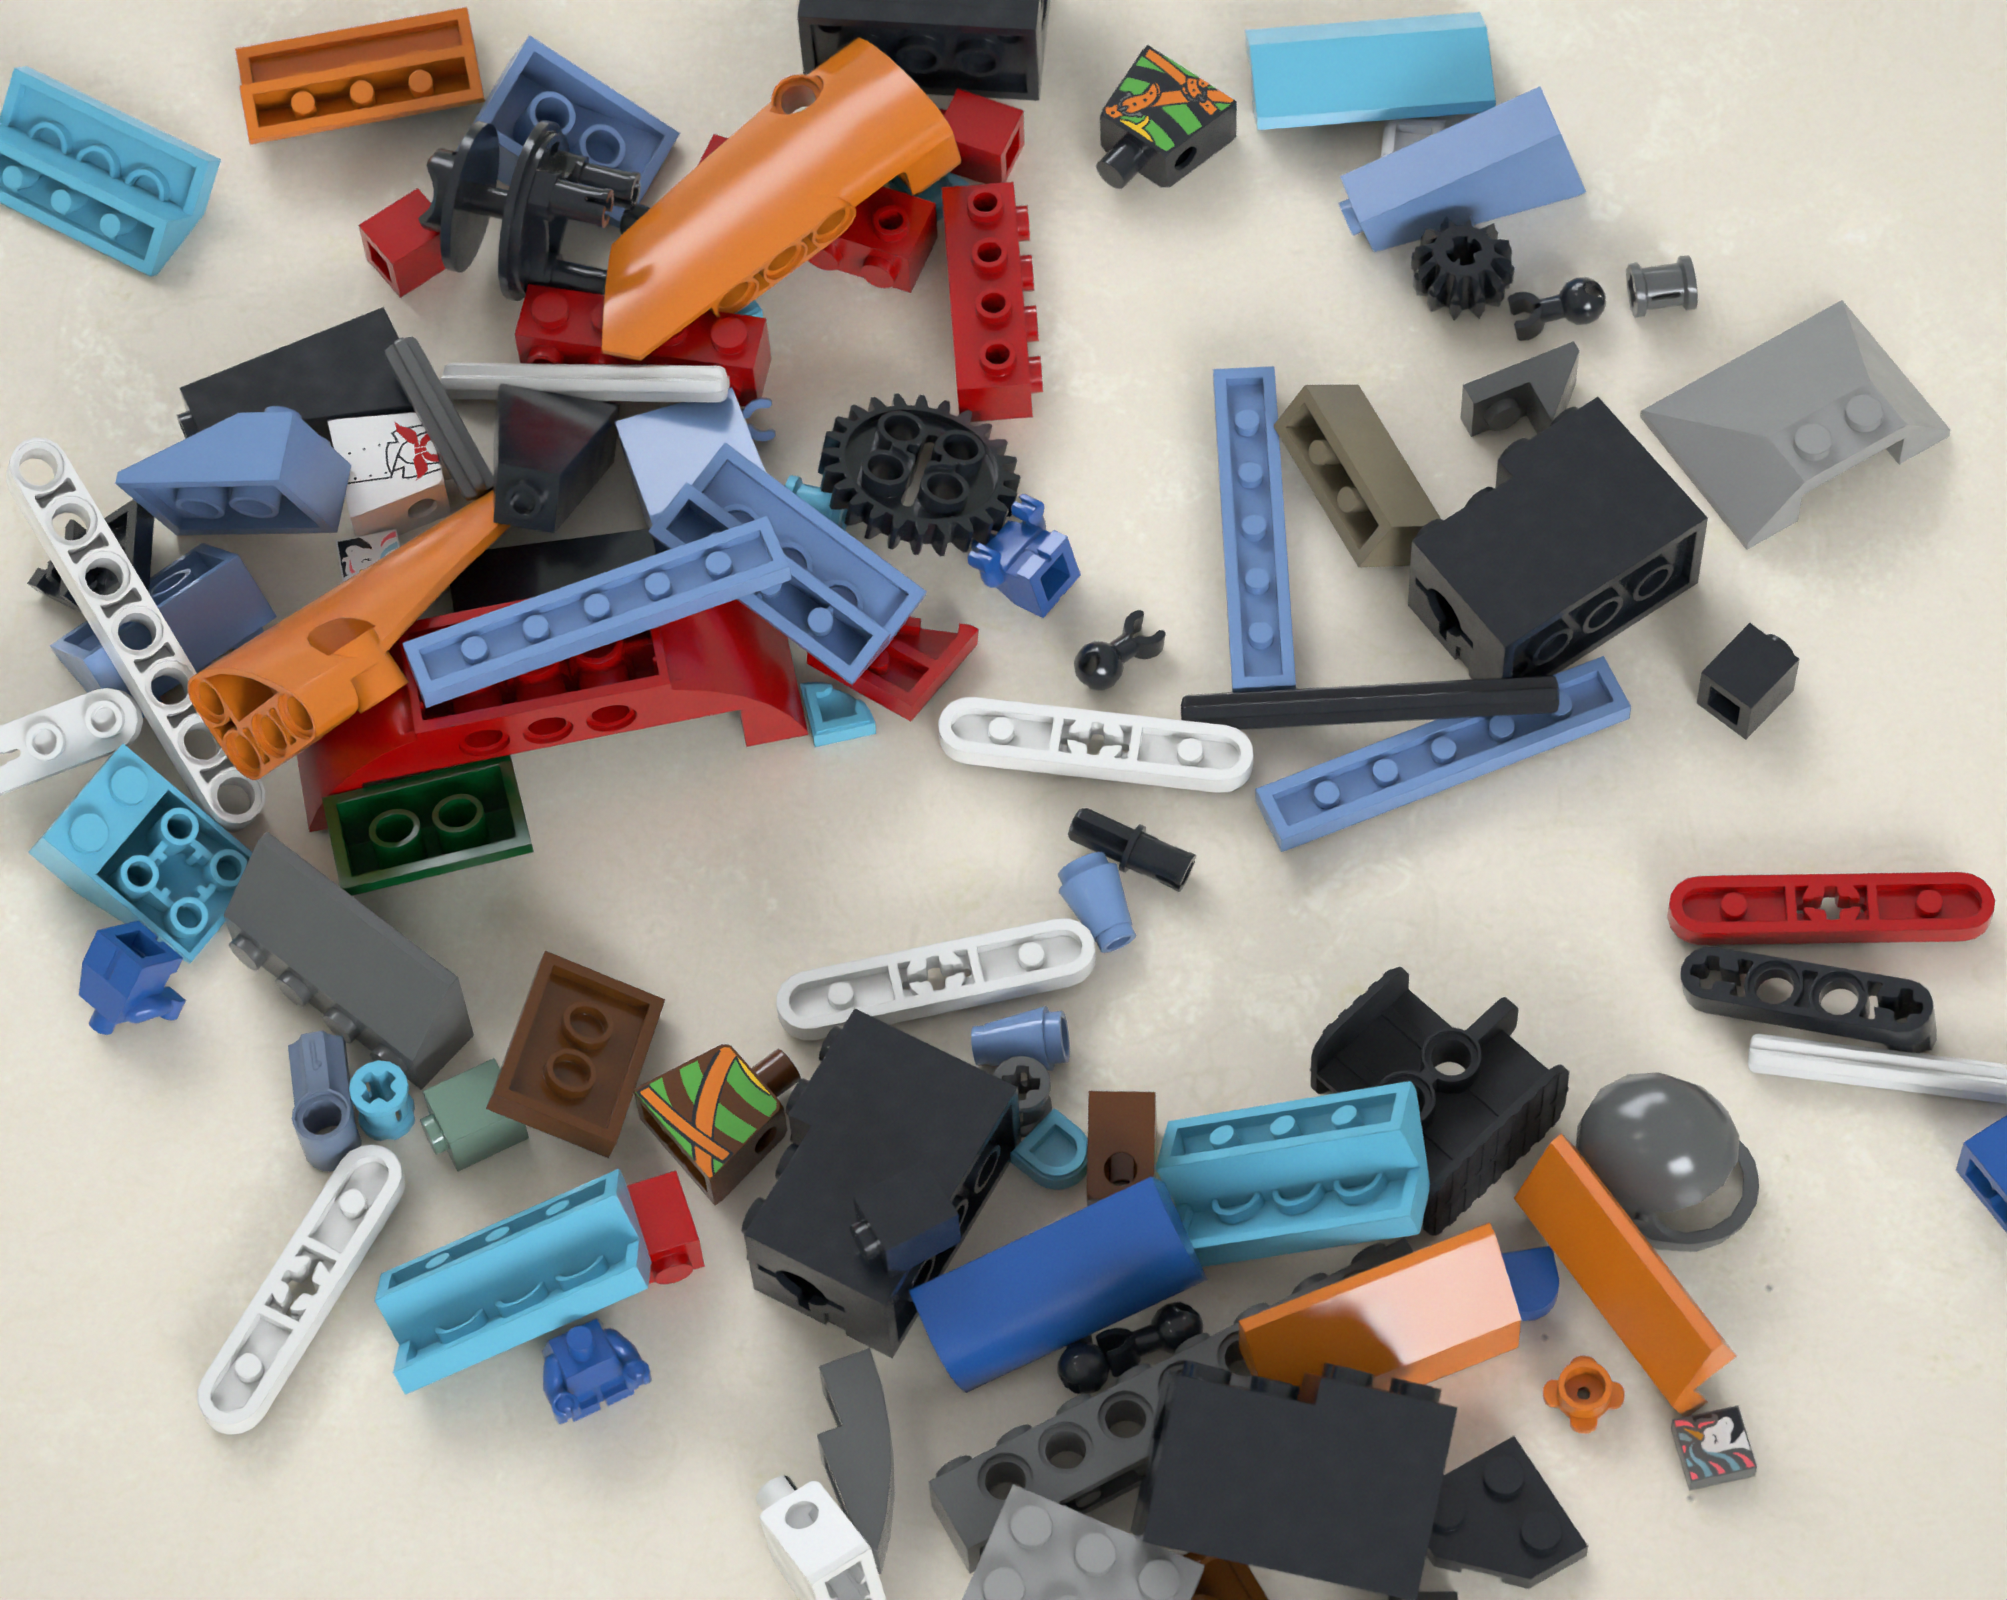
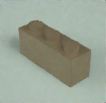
M1304 385L1273 427L1358 568L1410 566L1412 540L1427 523L1439 519V514L1359 385Z

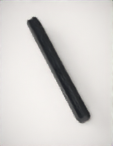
M1552 675L1190 694L1182 698L1181 720L1227 725L1239 730L1551 714L1558 711L1560 693L1557 678Z

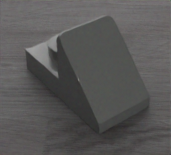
M1573 341L1464 384L1460 419L1470 436L1473 437L1488 430H1504L1512 426L1523 416L1528 417L1537 434L1550 427L1552 421L1561 412L1566 410L1576 385L1579 349Z

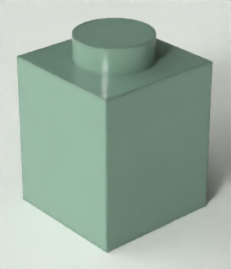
M495 1058L423 1091L429 1115L420 1119L422 1128L434 1153L438 1155L447 1150L457 1172L529 1139L526 1125L486 1109L500 1071Z

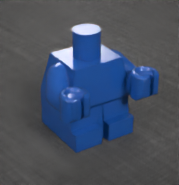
M1021 494L1019 498L1022 502L1014 501L1011 511L1014 517L1023 521L1020 523L1008 520L996 535L990 534L989 541L985 545L973 539L971 543L972 551L968 554L967 559L971 567L979 570L980 577L985 585L990 588H997L1015 605L1044 618L1081 574L1068 536L1056 530L1052 532L1046 531V521L1043 516L1044 503L1027 494Z
M139 920L97 930L82 961L79 996L95 1009L89 1020V1026L100 1034L110 1035L113 1033L116 1024L124 1022L138 1024L156 1017L170 1021L176 1020L186 1002L170 986L164 987L170 975L177 972L183 957L164 941L158 942V936Z
M597 1318L581 1326H575L568 1332L549 1340L542 1350L545 1361L543 1366V1390L552 1406L553 1414L558 1424L566 1423L570 1418H572L573 1422H576L601 1410L600 1402L605 1401L607 1406L635 1394L634 1390L638 1389L640 1385H646L652 1381L649 1365L642 1360L635 1345L617 1330L605 1328L603 1322Z

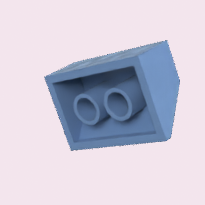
M199 544L150 578L149 594L197 673L210 666L213 660L229 649L234 651L263 633L264 629L262 627L277 617L239 555L211 545ZM85 621L50 645L57 658L87 693L97 689L112 688L125 691L132 696L88 621ZM130 621L118 628L121 642L132 650H142L152 644L150 631L139 622ZM160 676L151 682V690L154 697L163 703L160 696L180 682L171 676Z

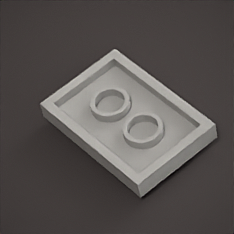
M1012 1485L962 1600H1191L1202 1576L1204 1565L1155 1544L1142 1542L1134 1535L1016 1485Z

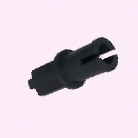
M1089 808L1078 810L1068 831V837L1071 841L1095 852H1103L1106 857L1119 862L1120 871L1126 873L1131 869L1155 879L1177 892H1180L1185 886L1197 856L1147 834V827L1141 824L1136 829H1133Z

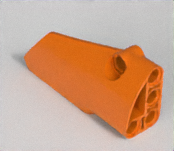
M860 37L854 39L809 74L791 75L781 80L774 88L769 104L694 168L611 244L603 310V354L642 360L709 309L717 317L721 316L718 311L736 314L841 236L853 223L856 216V209L854 207L897 175L910 189L913 196L921 194L961 164L953 131L941 111L891 58L876 46ZM801 107H807L800 112L793 113Z
M493 490L469 503L190 678L188 681V693L194 708L231 763L242 775L251 780L262 778L355 714L357 709L362 714L409 682L389 653V649L459 574L510 527V525L493 522Z

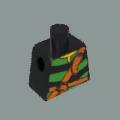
M1147 45L1102 109L1100 115V143L1107 153L1096 165L1099 175L1107 184L1116 189H1123L1137 173L1161 188L1173 186L1235 139L1237 136V101Z

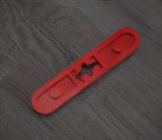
M1964 872L1696 876L1687 878L1676 885L1670 895L1667 918L1670 928L1677 937L1690 944L1962 942L1973 940L1985 933L1993 917L1995 898L1992 889L1983 879L1974 874ZM1823 898H1835L1836 906L1841 908L1838 919H1827L1825 910L1818 909L1821 908Z

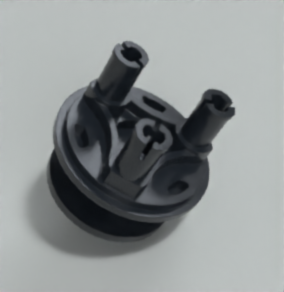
M547 120L540 121L528 136L518 158L509 190L496 188L499 171V138L493 124L481 121L474 123L463 138L458 152L440 148L428 159L426 166L433 184V200L429 209L418 220L424 229L440 233L441 257L447 270L461 273L471 265L483 241L489 219L493 217L502 219L498 251V277L501 292L506 299L514 301L524 299L528 284L605 295L607 270L563 260L560 249L569 219L597 225V227L604 229L607 227L610 219L609 215L605 214V211L612 212L613 206L633 211L640 195V172H628L589 163V156L571 153L567 138L562 133L560 126L556 122Z

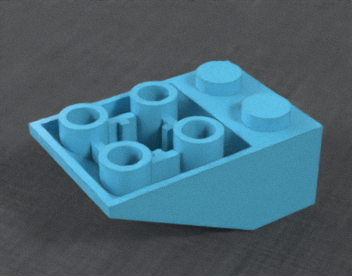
M124 743L105 761L28 851L30 855L73 891L125 924L139 920L158 936V942L164 941L189 964L224 924V913L252 855V851Z

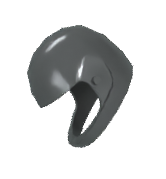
M1660 1072L1628 1074L1599 1090L1577 1126L1576 1148L1655 1249L1697 1252L1721 1244L1744 1226L1757 1204L1759 1178L1755 1160L1748 1148L1739 1140V1133L1727 1109L1700 1085ZM1739 1162L1744 1175L1742 1198L1731 1216L1712 1228L1687 1233L1672 1230L1657 1218L1655 1212L1671 1213L1702 1202L1724 1185L1735 1165Z

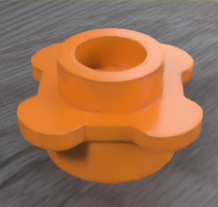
M1589 1356L1575 1357L1563 1369L1559 1379L1549 1380L1543 1389L1544 1402L1549 1407L1559 1408L1570 1419V1427L1575 1432L1581 1434L1593 1432L1597 1428L1598 1419L1609 1409L1620 1408L1625 1397L1622 1385L1618 1382H1612L1606 1369ZM1580 1390H1587L1590 1393V1397L1583 1400L1578 1397L1577 1393Z

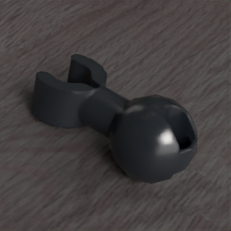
M1578 277L1566 282L1559 295L1539 299L1532 293L1517 292L1507 298L1512 315L1522 312L1532 314L1529 318L1518 320L1514 323L1517 339L1520 341L1536 337L1542 332L1546 322L1566 318L1576 325L1590 324L1599 319L1606 305L1604 290L1597 281L1588 277Z
M1136 610L1126 617L1122 635L1110 643L1094 641L1081 648L1074 661L1075 674L1080 682L1087 685L1090 689L1105 690L1110 688L1122 676L1123 664L1133 657L1151 659L1158 656L1163 650L1166 632L1159 630L1149 637L1137 636L1133 638L1135 633L1141 631L1144 617L1142 610Z
M1179 1301L1168 1303L1158 1309L1151 1320V1324L1135 1331L1125 1328H1111L1097 1334L1095 1338L1098 1347L1106 1353L1112 1376L1120 1377L1127 1370L1139 1365L1140 1357L1159 1349L1175 1355L1176 1349L1183 1342L1203 1333V1321L1200 1314L1190 1305Z
M1091 1334L1066 1346V1350L1062 1353L1057 1363V1373L1060 1380L1067 1389L1075 1394H1091L1099 1391L1108 1379L1110 1366L1106 1353L1093 1343Z

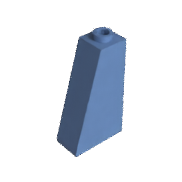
M1539 86L1340 176L1349 198L1339 202V206L1352 235L1364 232L1373 251L1377 252L1421 240L1425 228L1440 231V225L1445 217L1450 219L1456 226L1464 225V222L1472 215L1475 224L1570 199L1585 193L1586 190L1544 93Z

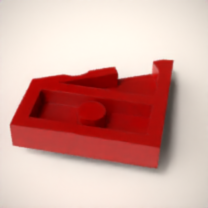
M909 617L890 644L853 685L808 652L806 664L911 722L977 646L979 629L972 625L959 623L958 633L922 629L921 618Z

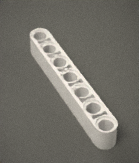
M35 437L23 441L15 448L6 473V483L12 497L199 808L228 832H236L246 828L254 821L265 803V789L261 779L251 780L242 775L231 763L216 739L217 754L213 758L201 760L188 753L184 745V736L188 732L202 730L214 738L189 697L188 681L197 672L64 451L57 443L46 438ZM32 458L41 459L52 468L54 479L48 484L33 485L22 477L19 466L24 461ZM73 513L84 521L87 533L80 539L66 540L55 532L52 520L59 514ZM96 567L107 568L117 576L119 589L109 595H99L88 587L85 574L90 569ZM130 621L139 622L150 631L152 644L142 650H132L121 642L118 628ZM160 676H171L177 679L183 686L185 692L184 700L174 705H166L159 702L152 693L151 682ZM228 784L243 788L250 800L249 810L239 815L224 811L217 800L218 789Z

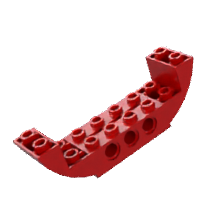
M527 599L416 620L389 649V653L409 682L362 714L357 709L350 718L297 754L309 832L328 829L322 802L323 797L364 788L367 782L739 710L746 747L808 735L788 638L735 599L426 708L407 661L402 643Z

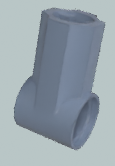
M325 1031L301 1034L295 1043L288 1045L295 1106L292 1112V1122L307 1161L319 1170L335 1171L340 1161L349 1151L361 1146L362 1142L355 1123L354 1107L349 1092L351 1081L346 1042L343 1036L331 1035ZM338 1126L330 1133L316 1135L322 1128Z

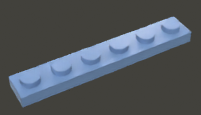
M1275 367L1213 369L1232 692L1296 689L1279 435L1273 427L1278 420Z
M768 516L402 644L424 704L428 708L792 580L791 571Z
M1602 656L1552 675L1557 678L1560 693V704L1558 711L1555 713L1437 719L1256 788L1255 801L1280 851L1284 852L1630 719L1631 705L1605 657Z

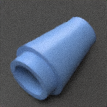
M1095 852L1070 862L1059 871L1058 877L1062 883L1059 894L1079 921L1090 930L1102 953L1122 948L1136 938L1117 864L1109 863L1103 852Z
M1043 1006L989 1022L982 1026H973L971 1030L972 1052L976 1065L989 1064L990 1066H999L1003 1061L1011 1057L1026 1056L1039 1061L1045 1066L1046 1070L1053 1071L1055 1064L1069 1062V1031L1063 1011L1049 1012L1047 1006Z

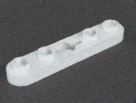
M112 688L97 689L0 725V754H9L18 749L21 752L18 758L10 760L7 764L0 767V796L111 755L123 743L127 747L133 744L140 735L143 724L142 711L134 698L125 691Z
M979 697L960 698L951 702L942 711L938 720L940 745L945 754L954 761L969 765L1215 793L1231 792L1242 787L1249 780L1253 771V746L1250 740L1239 729L1227 725ZM1099 734L1104 736V744L1106 746L1101 747L1099 755L1087 754L1086 744L1090 743L1092 735Z
M1061 918L802 971L790 976L781 984L777 993L778 1018L783 1029L791 1036L802 1040H818L826 1038L830 1030L836 1025L843 1028L854 1008L890 1025L1067 988L1083 982L1091 974L1095 965V940L1090 930L1081 922L1069 918ZM940 968L942 975L948 977L945 979L944 989L933 990L930 982H924L928 979L929 969ZM910 986V989L908 990L903 989L905 987Z
M375 1144L359 1146L349 1151L340 1161L203 1376L197 1390L198 1405L207 1424L217 1432L228 1435L242 1434L254 1428L263 1419L399 1203L405 1189V1176L397 1156L386 1147ZM315 1268L312 1281L317 1292L313 1296L307 1293L301 1294L290 1307L293 1295L288 1284L292 1280L302 1283L308 1275H311ZM289 1308H290V1311H291V1316H290V1317L287 1316V1315H285V1314L287 1313V1311L289 1310Z

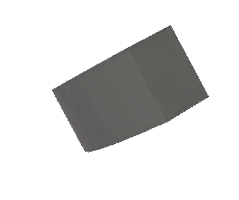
M867 1348L819 1366L823 1393L837 1427L817 1434L821 1461L840 1509L870 1546L878 1574L880 1575L891 1535L895 1497L894 1459L883 1387L871 1350Z

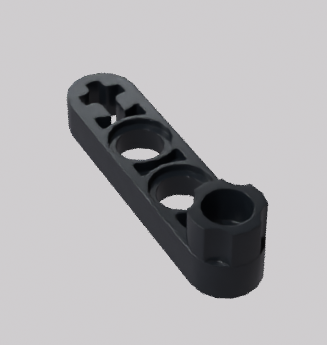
M1703 947L1695 950L1685 958L1681 966L1680 979L1685 998L1694 1009L1704 1013L1882 1043L1888 1050L1912 1053L1932 1050L1937 1040L1934 1003L1931 994L1921 983L1910 979L1720 947ZM1710 970L1720 971L1722 981H1715L1712 990L1701 988L1700 979H1707ZM1741 974H1747L1745 977L1744 997H1738L1736 986H1741ZM1772 978L1787 980L1794 990L1785 1001L1778 1004H1769L1762 1001L1756 994L1759 986L1766 980ZM1836 989L1851 991L1858 998L1855 1008L1843 1015L1828 1013L1822 1008L1821 1002L1826 994ZM1870 996H1877L1878 1007H1874V1019H1868L1870 1015ZM1907 1018L1906 1023L1895 1022L1899 1019Z

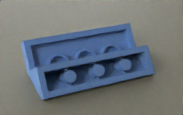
M724 442L691 485L686 481L649 529L648 534L670 550L768 516L789 563L792 580L749 594L737 600L853 685L890 644L925 598L927 591Z

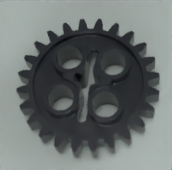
M894 394L891 406L887 407L878 398L871 397L868 411L854 404L850 407L848 419L840 416L835 418L833 430L827 431L825 435L818 473L823 475L820 486L821 491L832 493L829 504L831 510L847 509L844 524L847 526L856 525L861 522L865 523L867 528L864 538L869 540L880 533L887 535L888 549L891 550L896 548L901 540L909 542L914 555L920 554L923 544H931L939 556H944L947 544L951 542L963 553L968 552L972 538L984 545L987 544L991 530L999 532L1005 525L1006 518L1012 516L1011 507L1014 501H1016L1020 482V475L1014 473L1017 458L1005 455L1008 444L1006 439L989 440L993 427L990 423L981 424L976 427L970 424L972 411L967 410L955 416L950 414L949 401L944 400L937 409L928 407V402L924 395L918 396L915 405H907L900 394ZM928 442L934 443L931 459L925 467L915 501L912 506H905L903 504L906 493L914 479L924 445Z

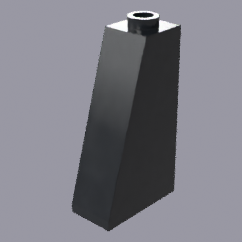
M379 308L180 387L186 411L178 414L177 419L185 439L237 413L264 412L267 407L281 406L298 412L302 416V420L317 434L327 439L331 443V447H333L328 421L414 413L415 410L385 358V350L394 341L399 339L385 308Z
M501 384L498 387L493 444V522L555 534L614 463L617 440L614 422L618 421L620 405Z
M649 529L486 549L450 584L454 613L533 598L669 549L649 535Z

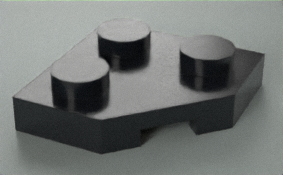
M1515 1436L1443 1475L1427 1550V1557L1433 1566L1460 1573L1462 1568L1501 1577V1583L1530 1589L1587 1556V1543Z

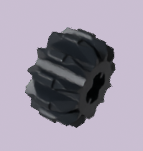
M1472 215L1468 217L1464 225L1456 226L1450 219L1445 217L1440 225V231L1425 228V232L1421 236L1420 246L1415 247V252L1412 253L1411 269L1414 271L1413 287L1416 290V295L1427 296V304L1431 312L1445 306L1449 307V312L1454 321L1461 314V310L1468 309L1480 319L1485 311V304L1500 307L1502 300L1505 298V289H1509L1510 284L1513 283L1514 266L1511 261L1512 248L1509 245V240L1498 239V231H1496L1494 223L1481 229L1476 228Z

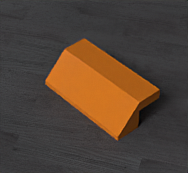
M467 7L235 48L241 79L239 88L250 145L485 102Z
M1561 1133L1550 1142L1515 1195L1514 1200L1670 1405L1682 1416H1691L1707 1403L1697 1387L1737 1356L1578 1149Z
M1489 1222L1239 1320V1350L1251 1375L1291 1383L1292 1385L1299 1386L1300 1390L1304 1372L1322 1376L1324 1363L1374 1374L1372 1387L1389 1390L1391 1378L1428 1384L1518 1348L1521 1317L1495 1232Z

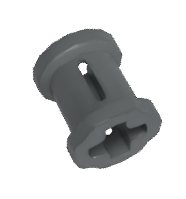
M1689 255L1679 256L1677 262L1673 264L1641 268L1638 262L1628 264L1626 268L1627 292L1630 308L1635 318L1644 317L1647 310L1679 305H1682L1685 310L1697 308L1696 275Z
M1026 1056L1011 1057L1003 1061L995 1069L993 1075L1018 1087V1094L1026 1093V1100H1019V1113H1023V1121L1020 1122L1021 1137H1027L1052 1111L1051 1098L1049 1096L1051 1090L1050 1075L1045 1066L1034 1058ZM1022 1072L1027 1074V1080L1021 1081Z

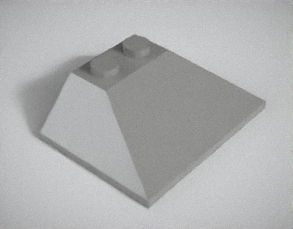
M1843 300L1641 410L1640 418L1746 550L1796 523L1799 517L1802 495L1884 449L1891 454L1898 464H1901L1946 439L1951 431Z

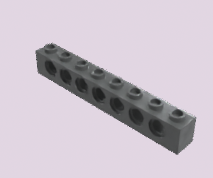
M1403 1237L1388 1246L1384 1243L1373 1244L1360 1251L1352 1259L1349 1266L1329 1276L1326 1273H1317L1306 1278L1294 1288L1292 1295L1271 1306L1268 1303H1259L1246 1309L1235 1319L1234 1325L1213 1336H1210L1208 1333H1201L1189 1338L1176 1349L1174 1356L1152 1367L1150 1364L1144 1363L1127 1370L1117 1379L1115 1386L1094 1397L1090 1394L1076 1396L1064 1403L1057 1410L1055 1417L1033 1428L1031 1425L1026 1424L1008 1431L997 1441L996 1447L973 1459L969 1455L960 1456L946 1463L939 1469L936 1478L928 1481L931 1505L969 1573L975 1572L1006 1501L997 1499L989 1493L994 1486L1002 1482H1013L1025 1490L1084 1515L1139 1487L1141 1479L1146 1478L1150 1457L1147 1451L1165 1370L1182 1373L1184 1361L1186 1360L1230 1371L1228 1367L1231 1364L1244 1360L1239 1350V1320L1413 1253L1414 1251L1406 1238ZM1232 1372L1230 1384L1249 1388L1251 1376H1239ZM1120 1421H1133L1143 1428L1139 1434L1130 1438H1121L1109 1431L1114 1424ZM1064 1451L1075 1452L1083 1458L1079 1465L1070 1469H1061L1049 1462L1054 1455Z

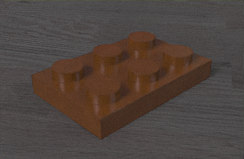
M545 951L536 969L486 1109L609 1158L617 1144L665 999Z

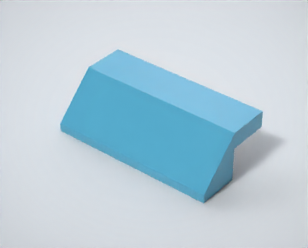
M1480 12L1245 30L1246 54L1251 67L1253 115L1258 130L1482 113L1496 106L1487 26Z
M28 66L14 68L0 114V203L148 276H156L205 214L221 159Z
M1412 1081L1168 1121L1155 1167L1176 1204V1210L1202 1267L1418 1235L1421 1231L1430 1187L1417 1092Z
M620 1169L381 1273L375 1302L399 1344L393 1374L405 1395L648 1289L651 1259L626 1181Z

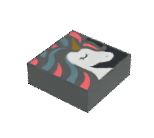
M1738 1405L1672 1420L1671 1431L1689 1491L1756 1475L1757 1465Z

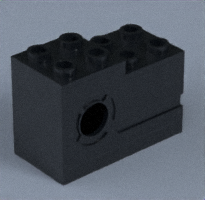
M799 0L797 19L804 75L809 74L854 39L860 37L876 46L891 58L926 95L954 96L957 89L985 98L1039 101L1051 0Z
M1596 397L1579 409L1577 407H1570L1564 410L1552 421L1550 427L1531 439L1521 438L1513 442L1498 459L1495 488L1486 487L1481 489L1469 499L1463 509L1445 520L1440 518L1432 520L1420 529L1412 540L1408 606L1455 660L1459 658L1469 669V677L1471 679L1555 675L1698 583L1708 517L1603 401Z
M854 1008L843 1028L836 1025L826 1036L819 1053V1061L821 1063L811 1079L803 1078L794 1087L786 1105V1114L789 1116L791 1129L790 1142L792 1144L785 1150L778 1163L775 1173L776 1184L766 1200L758 1197L752 1203L744 1218L741 1232L744 1234L747 1249L746 1259L749 1261L755 1290L825 1325L827 1322H830L844 1329L848 1337L893 1359L919 1315L909 1290L944 1274L1011 1163L1010 1153L1022 1142L1018 1087ZM926 1160L959 1215L961 1242L889 1279L878 1259L868 1263L854 1242L849 1228L857 1223L853 1197Z
M1186 1360L1184 1361L1182 1373L1165 1370L1147 1454L1150 1456L1146 1478L1141 1479L1130 1530L1133 1535L1142 1542L1408 1600H1417L1458 1407L1440 1402L1442 1389L1397 1378H1391L1389 1390L1372 1387L1374 1374L1329 1363H1324L1322 1376L1304 1372L1301 1390L1299 1386L1292 1385L1291 1383L1255 1375L1251 1376L1249 1388L1230 1384L1231 1371Z

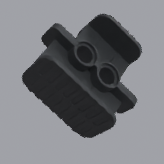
M1396 967L1385 972L1382 978L1369 986L1363 995L1357 997L1348 1009H1344L1338 1015V1018L1323 1030V1034L1315 1044L1311 1054L1310 1085L1318 1094L1326 1093L1329 1090L1335 1094L1412 1081L1417 1092L1430 1179L1429 1194L1423 1217V1229L1429 1235L1437 1236L1447 1226L1450 1227L1462 1212L1467 1211L1477 1198L1484 1195L1487 1189L1501 1178L1503 1173L1507 1170L1509 1171L1520 1157H1524L1531 1150V1147L1536 1142L1539 1143L1545 1137L1548 1130L1555 1126L1566 1104L1567 1092L1569 1091V1070L1561 1064L1554 1066L1550 1070L1547 1069L1510 1037L1517 1026L1519 1008L1508 998L1502 997L1466 1031L1453 1028L1409 990V973L1402 967ZM1452 1062L1461 1065L1465 1071L1458 1075H1446L1439 1072L1435 1067L1442 1063Z

